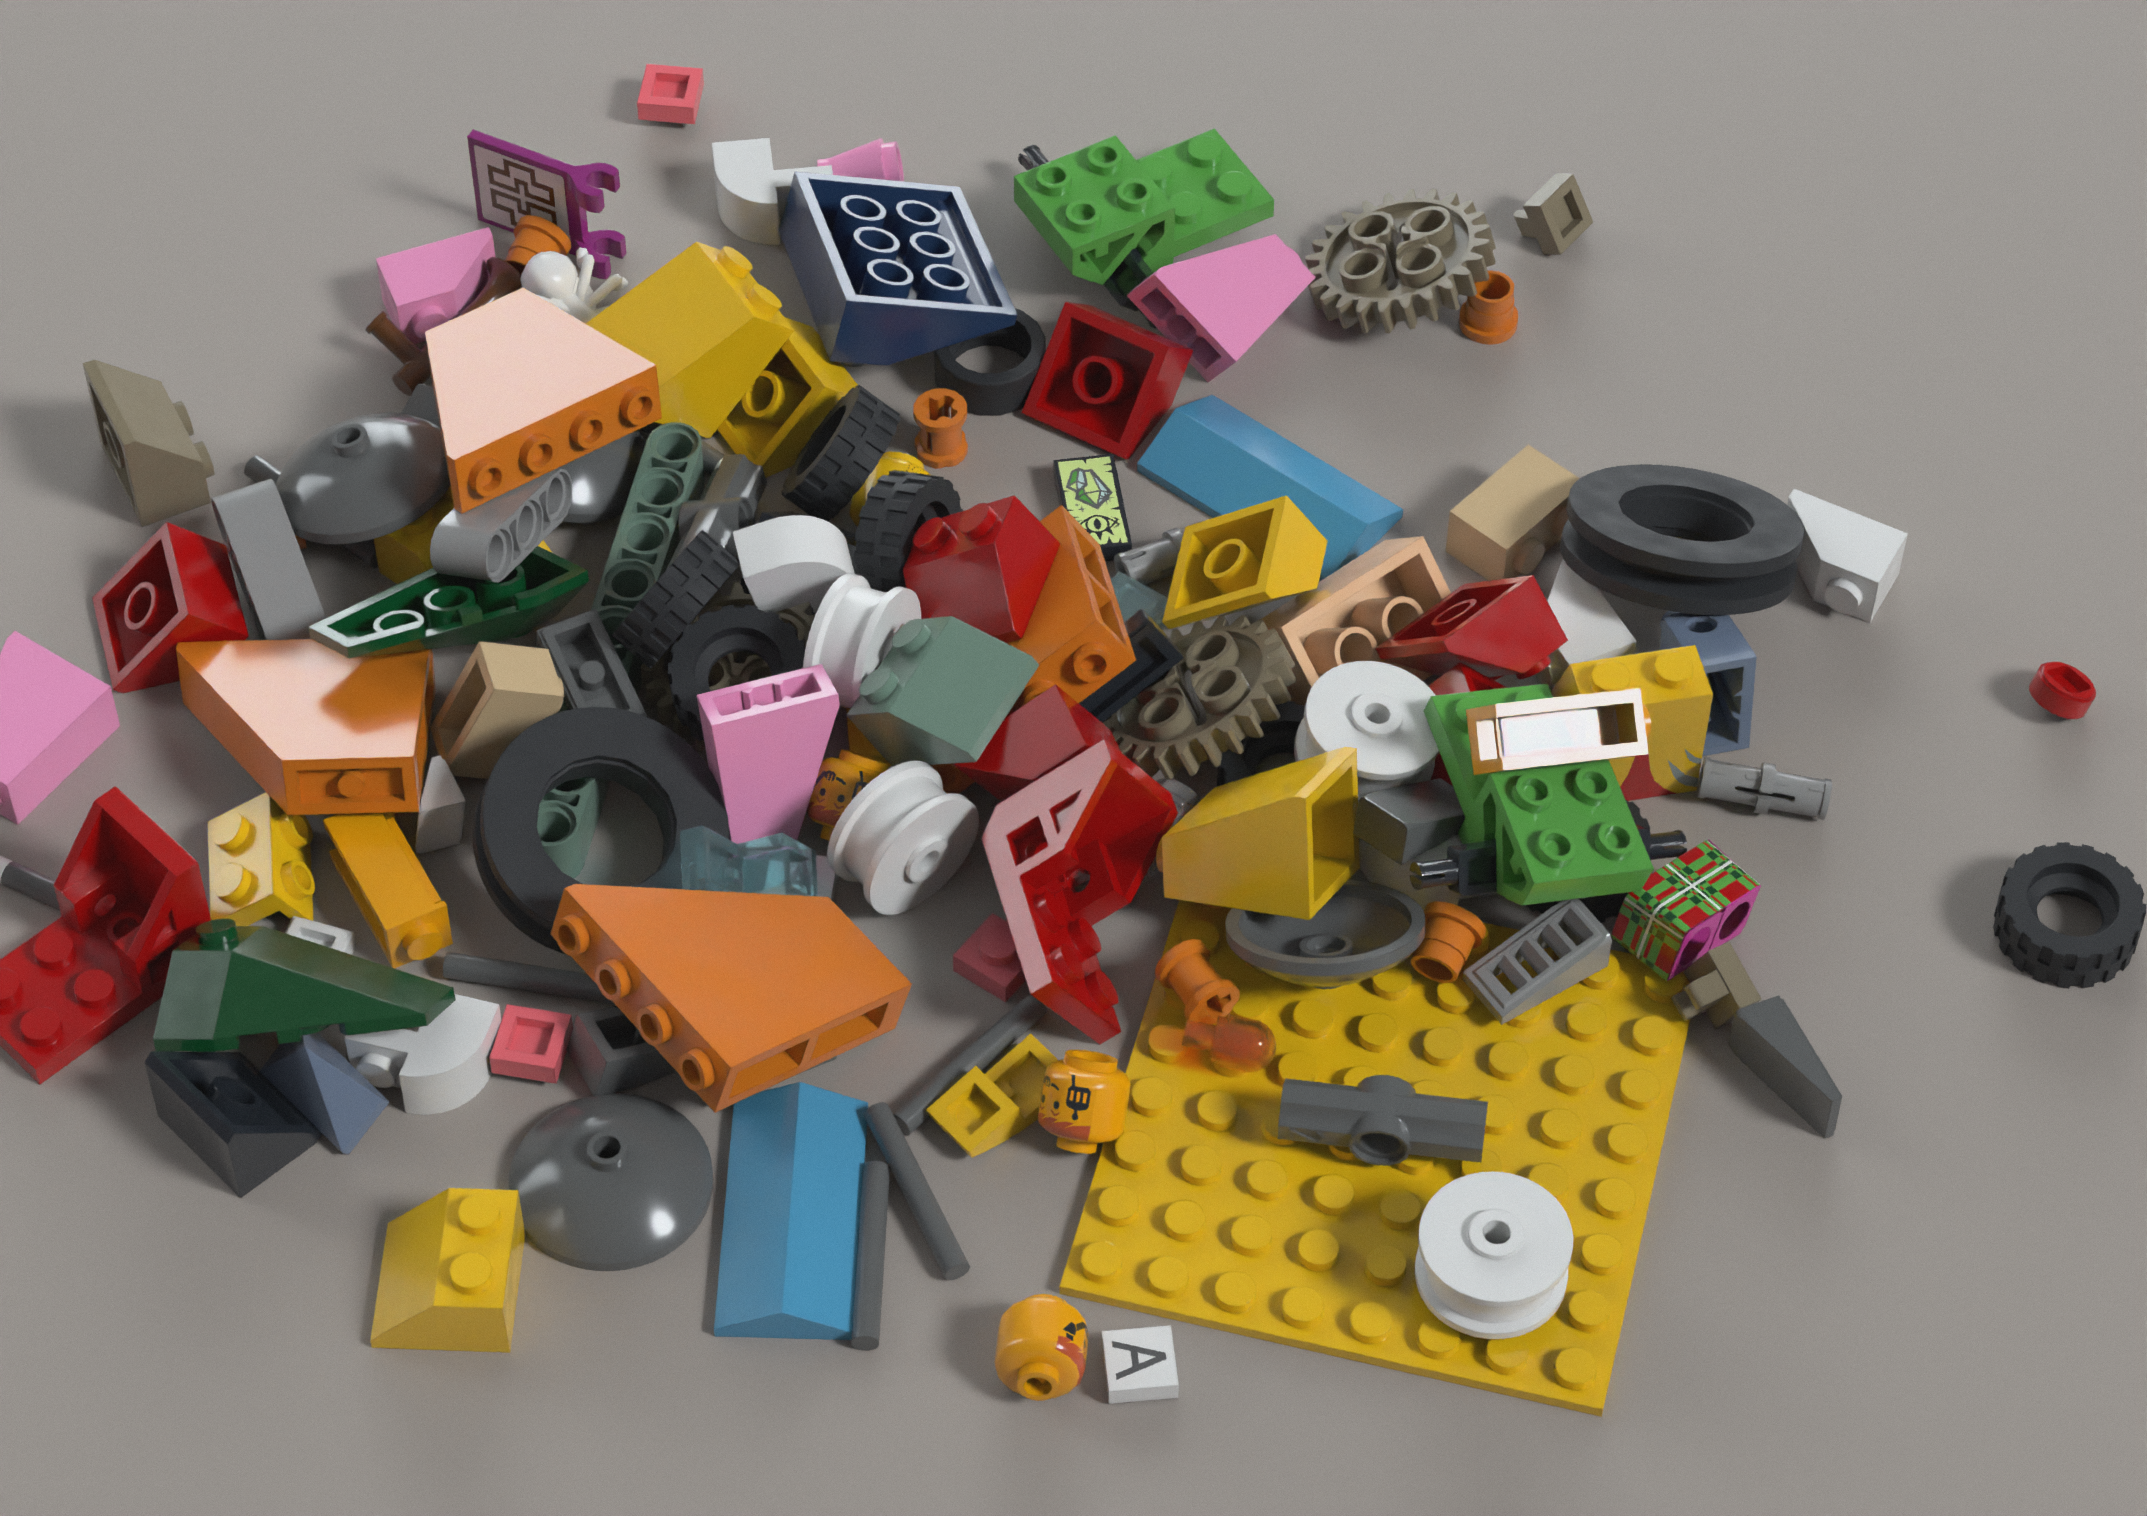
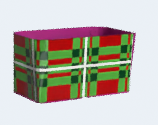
M1709 839L1708 841L1705 840L1650 874L1641 891L1629 892L1612 930L1611 937L1664 980L1669 981L1690 967L1706 952L1741 934L1761 885L1734 863Z

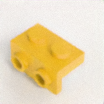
M265 792L207 821L211 920L232 919L236 922V926H249L280 911L291 920L293 916L313 921L315 882L311 872L310 850L313 833L305 815H287Z

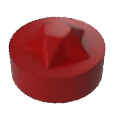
M2046 662L2041 664L2029 684L2031 696L2041 707L2052 714L2066 719H2080L2084 717L2096 697V689L2092 681L2077 668L2062 662Z

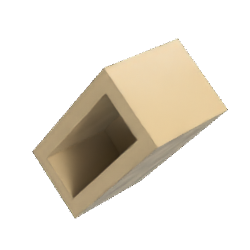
M1528 444L1450 510L1446 552L1488 581L1514 578L1520 574L1527 575L1531 573L1540 563L1544 553L1561 539L1564 525L1568 520L1566 508L1569 492L1573 484L1580 478Z
M478 642L430 726L438 755L445 759L453 776L489 779L501 754L516 737L533 724L556 714L560 710L564 698V686L561 678L557 676L549 649Z

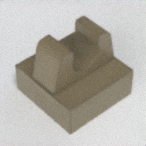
M1556 173L1523 205L1524 210H1517L1513 214L1521 235L1536 238L1543 254L1561 255L1593 223L1573 173Z
M1729 941L1706 952L1688 967L1684 974L1689 984L1684 987L1685 991L1671 998L1683 1021L1706 1012L1715 1029L1732 1022L1737 1010L1762 1000Z

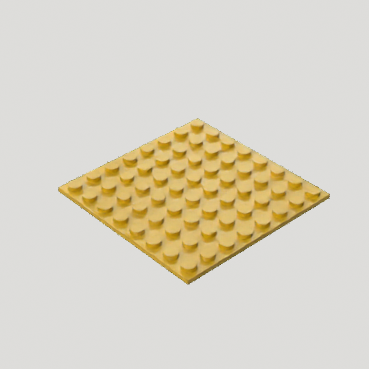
M1179 900L1162 957L1167 951L1183 941L1191 939L1201 940L1210 951L1209 962L1223 980L1229 979L1240 991V998L1233 1006L1231 1012L1222 1020L1208 1027L1201 1026L1195 1028L1185 1018V1005L1174 990L1163 987L1155 977L1125 1073L1130 1079V1094L1124 1129L1120 1137L1103 1144L1061 1279L1059 1294L1602 1417L1691 1020L1683 1021L1671 999L1674 995L1685 991L1684 987L1689 984L1684 971L1666 981L1633 954L1610 950L1607 967L1501 1025L1462 980L1463 971L1520 930L1484 923L1486 934L1481 945L1471 950L1457 980L1453 983L1437 982L1417 972L1411 964L1413 952L1402 963L1367 980L1333 989H1319L1293 984L1251 967L1231 950L1226 940L1225 922L1232 908ZM1550 947L1544 949L1554 962L1560 959ZM1526 960L1520 963L1532 978L1538 975ZM1503 972L1495 976L1510 994L1518 990ZM1390 1075L1410 1083L1417 1094L1486 1101L1488 1106L1481 1163L1409 1154L1407 1159L1398 1164L1390 1166L1374 1165L1356 1158L1350 1152L1349 1147L1278 1139L1280 1105L1285 1078L1357 1087L1358 1083L1366 1077ZM1505 1172L1522 1176L1539 1184L1559 1201L1566 1211L1572 1226L1573 1250L1568 1266V1281L1563 1301L1547 1322L1524 1335L1506 1339H1484L1461 1333L1443 1323L1429 1310L1417 1288L1415 1260L1419 1247V1225L1423 1211L1430 1199L1442 1187L1455 1179L1473 1173Z

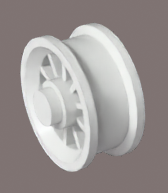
M853 573L842 575L829 588L816 612L809 632L803 668L819 664L823 665L838 693L840 706L851 709L860 696L859 690L862 682L869 674L878 669L893 647L892 639L895 633L910 620L922 619L920 602L916 593L904 587H895L887 593L871 589L864 577Z
M1355 661L1334 667L1324 673L1314 683L1308 694L1304 718L1298 727L1294 741L1295 760L1297 762L1342 747L1357 748L1358 801L1361 797L1374 791L1429 781L1433 774L1435 759L1439 754V749L1423 711L1430 697L1436 695L1415 675L1387 663Z
M914 760L898 764L873 779L846 807L830 837L827 850L828 863L831 869L842 879L851 882L859 881L863 884L865 899L877 912L886 915L906 912L941 889L964 862L978 832L979 814L977 808L961 794H947L943 790L941 776L928 763Z
M1492 1171L1473 1173L1455 1179L1442 1187L1430 1199L1423 1211L1419 1225V1247L1415 1260V1280L1421 1298L1439 1320L1449 1327L1473 1337L1506 1339L1531 1332L1543 1325L1554 1315L1563 1301L1566 1292L1568 1266L1573 1250V1231L1566 1211L1549 1191L1522 1176Z

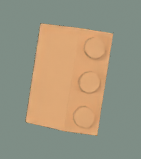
M1423 536L1382 541L1318 583L1317 589L1299 594L1261 619L1268 630L1274 628L1295 663L1291 670L1296 677V682L1286 687L1291 695L1290 701H1296L1295 704L1305 705L1312 686L1324 673L1349 662L1376 661L1387 663L1410 672L1421 681L1433 675L1382 660L1375 650L1376 647L1451 593Z

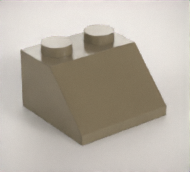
M95 359L82 363L101 446L141 527L210 504L211 500L206 478L215 475L214 467L203 441L193 444L189 437L194 435V431L183 402L179 401L172 404L162 382Z

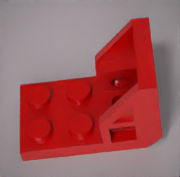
M1105 739L997 804L982 836V842L1030 995L1100 1045L1122 1031L1113 1007L1118 1004V995L1110 979L1101 970L1097 953L1101 952L1102 949L1101 943L1092 926L1131 903L1157 854L1160 839L1170 830L1178 815L1172 794ZM1090 879L1084 890L1076 892L1075 887Z
M116 786L94 800L53 885L61 917L0 959V1046L39 1085L162 998L173 950L194 935L197 926L211 921L198 862Z

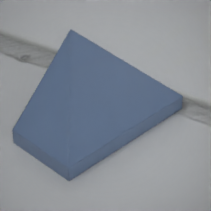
M318 1032L302 1035V1039L299 1042L280 1044L259 1071L342 1153L348 1155L389 1103Z

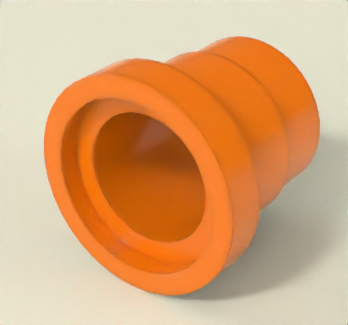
M526 215L519 219L514 228L515 240L509 248L508 255L504 261L508 262L522 275L528 261L540 252L556 251L567 256L571 249V241L566 233L554 223L538 216Z
M1489 270L1488 281L1474 282L1477 294L1475 296H1467V300L1461 306L1459 327L1462 333L1470 340L1480 344L1493 345L1505 342L1515 334L1518 325V311L1514 306V283L1512 279L1502 272Z
M1430 902L1424 909L1425 937L1420 946L1415 950L1411 958V964L1417 972L1431 980L1441 983H1453L1457 980L1471 950L1481 945L1486 934V927L1475 914L1465 908L1448 902Z

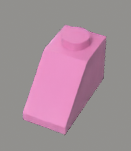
M483 228L376 258L382 300L390 319L414 344L426 341V331L456 318L484 289L489 279L486 267L487 260L495 257L493 235L490 228Z

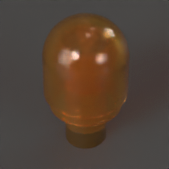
M1228 1014V1017L1218 1016L1216 1024L1212 1025L1186 1019L1181 1046L1210 1051L1209 1062L1218 1063V1067L1252 1073L1267 1067L1275 1056V1036L1272 1030L1259 1020Z

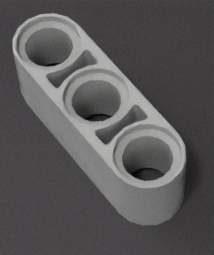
M557 468L463 514L455 509L450 511L439 522L432 536L430 559L434 570L437 573L497 583L502 581L567 516L573 495L570 474L567 470Z
M268 479L211 498L218 527L260 639H311L309 626L326 619L274 481Z

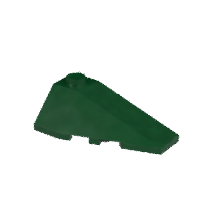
M539 546L498 583L437 573L434 568H431L309 626V634L311 639L347 658L478 644L479 641L495 642L518 638L530 633L533 627L556 617L589 582L588 570Z
M216 919L197 926L195 929L196 933L173 950L153 1042L155 1051L216 1052L238 1049L240 1045L239 1036L276 1031L278 1044L299 1042L302 1039V1035L322 1031L333 1024H338L340 1033L347 1036L428 1026L456 998L453 987L265 926H236V922L232 919Z

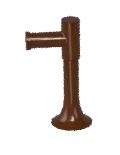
M496 257L489 258L486 263L489 279L484 289L457 317L523 288L520 279L521 274L508 262ZM382 311L366 327L365 331L368 334H372L404 364L392 376V380L402 393L411 396L417 384L423 385L431 377L427 343L421 349L417 347L387 318L388 315Z

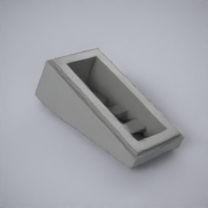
M1579 898L1563 900L1463 971L1462 980L1502 1025L1607 967L1612 938L1605 927ZM1550 947L1560 959L1554 962L1544 949ZM1526 960L1538 974L1535 978H1532L1520 964L1522 961ZM1503 972L1518 990L1510 994L1495 976Z

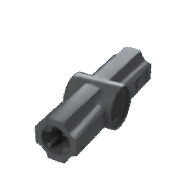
M744 454L726 455L723 457L719 468L713 470L700 500L685 501L681 505L679 512V535L681 540L668 567L702 529L735 556L737 549L733 532L756 524L754 512L767 486L762 466L752 463Z
M1390 1075L1366 1077L1358 1083L1357 1087L1285 1078L1280 1105L1278 1139L1349 1147L1350 1152L1356 1158L1374 1165L1390 1166L1398 1164L1407 1159L1409 1154L1481 1163L1488 1102L1417 1094L1410 1083Z

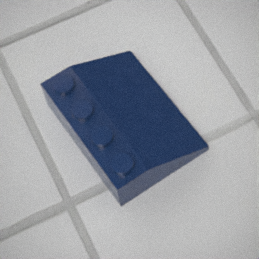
M794 171L779 233L830 361L840 362L853 367L864 364L887 366L1015 325L1018 314L960 187Z

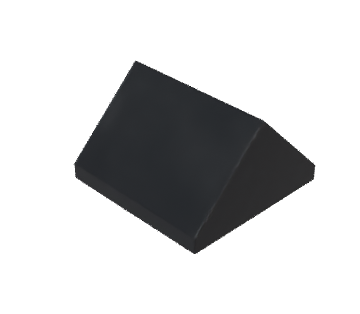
M151 1051L144 1062L158 1117L240 1198L314 1146L322 1135L241 1052Z

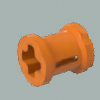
M935 388L925 391L917 397L913 405L914 420L920 427V431L915 437L917 458L924 465L935 469L956 466L965 459L968 453V443L965 439V433L962 431V426L967 419V403L963 396L950 389Z
M1191 939L1175 945L1163 955L1156 965L1155 977L1163 987L1172 988L1185 1005L1184 1016L1192 1027H1208L1219 1022L1231 1012L1233 1006L1240 998V991L1231 980H1223L1209 962L1210 951L1201 940Z

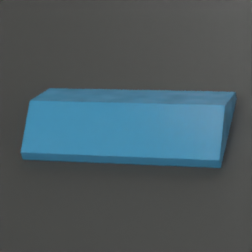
M1214 395L1175 408L1137 463V471L1213 518L1287 495L1328 541L1319 582L1367 552L1403 517V509Z
M797 1082L756 1093L734 1104L714 1322L715 1337L852 1340L863 1166L865 1165L868 1127L864 1118V1112L869 1108L868 1102Z

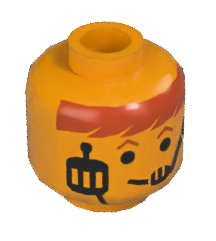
M845 749L840 750L838 758L829 757L822 760L806 810L808 816L813 821L823 825L820 834L821 838L830 841L833 829L846 807L867 784L888 770L890 764Z
M1067 1050L1065 1051L1064 1059L1051 1062L1046 1067L1038 1110V1122L1043 1129L1057 1136V1147L1071 1152L1091 1154L1096 1152L1097 1143L1110 1142L1122 1135L1130 1094V1079L1127 1074L1117 1068L1118 1059L1094 1051Z
M1036 1294L1011 1305L1003 1313L998 1327L994 1361L998 1378L1010 1390L1031 1400L1043 1401L1070 1393L1080 1384L1086 1368L1089 1333L1085 1318L1065 1300L1049 1294Z

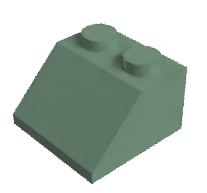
M953 616L910 620L895 633L892 639L893 647L878 669L869 674L862 682L859 690L860 696L846 716L892 767L914 760L923 761L929 765L977 762L1039 667V664L1031 655Z

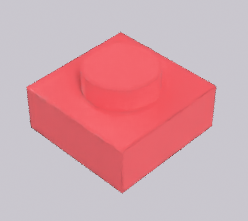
M646 64L637 101L638 119L695 124L704 87L703 68Z
M993 913L953 955L954 972L1004 1002H1007L1026 981L1008 922Z
M507 1004L489 1057L491 1072L557 1084L573 1030L572 1015Z

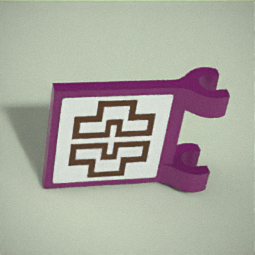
M473 129L467 136L478 220L513 233L519 219L523 216L533 215L544 218L561 228L571 241L569 254L576 256V251L581 247L586 248L588 254L593 255L594 266L591 276L598 279H607L611 274L610 257L604 254H610L623 259L627 253L625 236L620 232L609 229L588 232L586 211L600 213L604 209L603 190L599 188H605L616 193L620 188L619 170L611 164L601 162L577 166L571 165Z

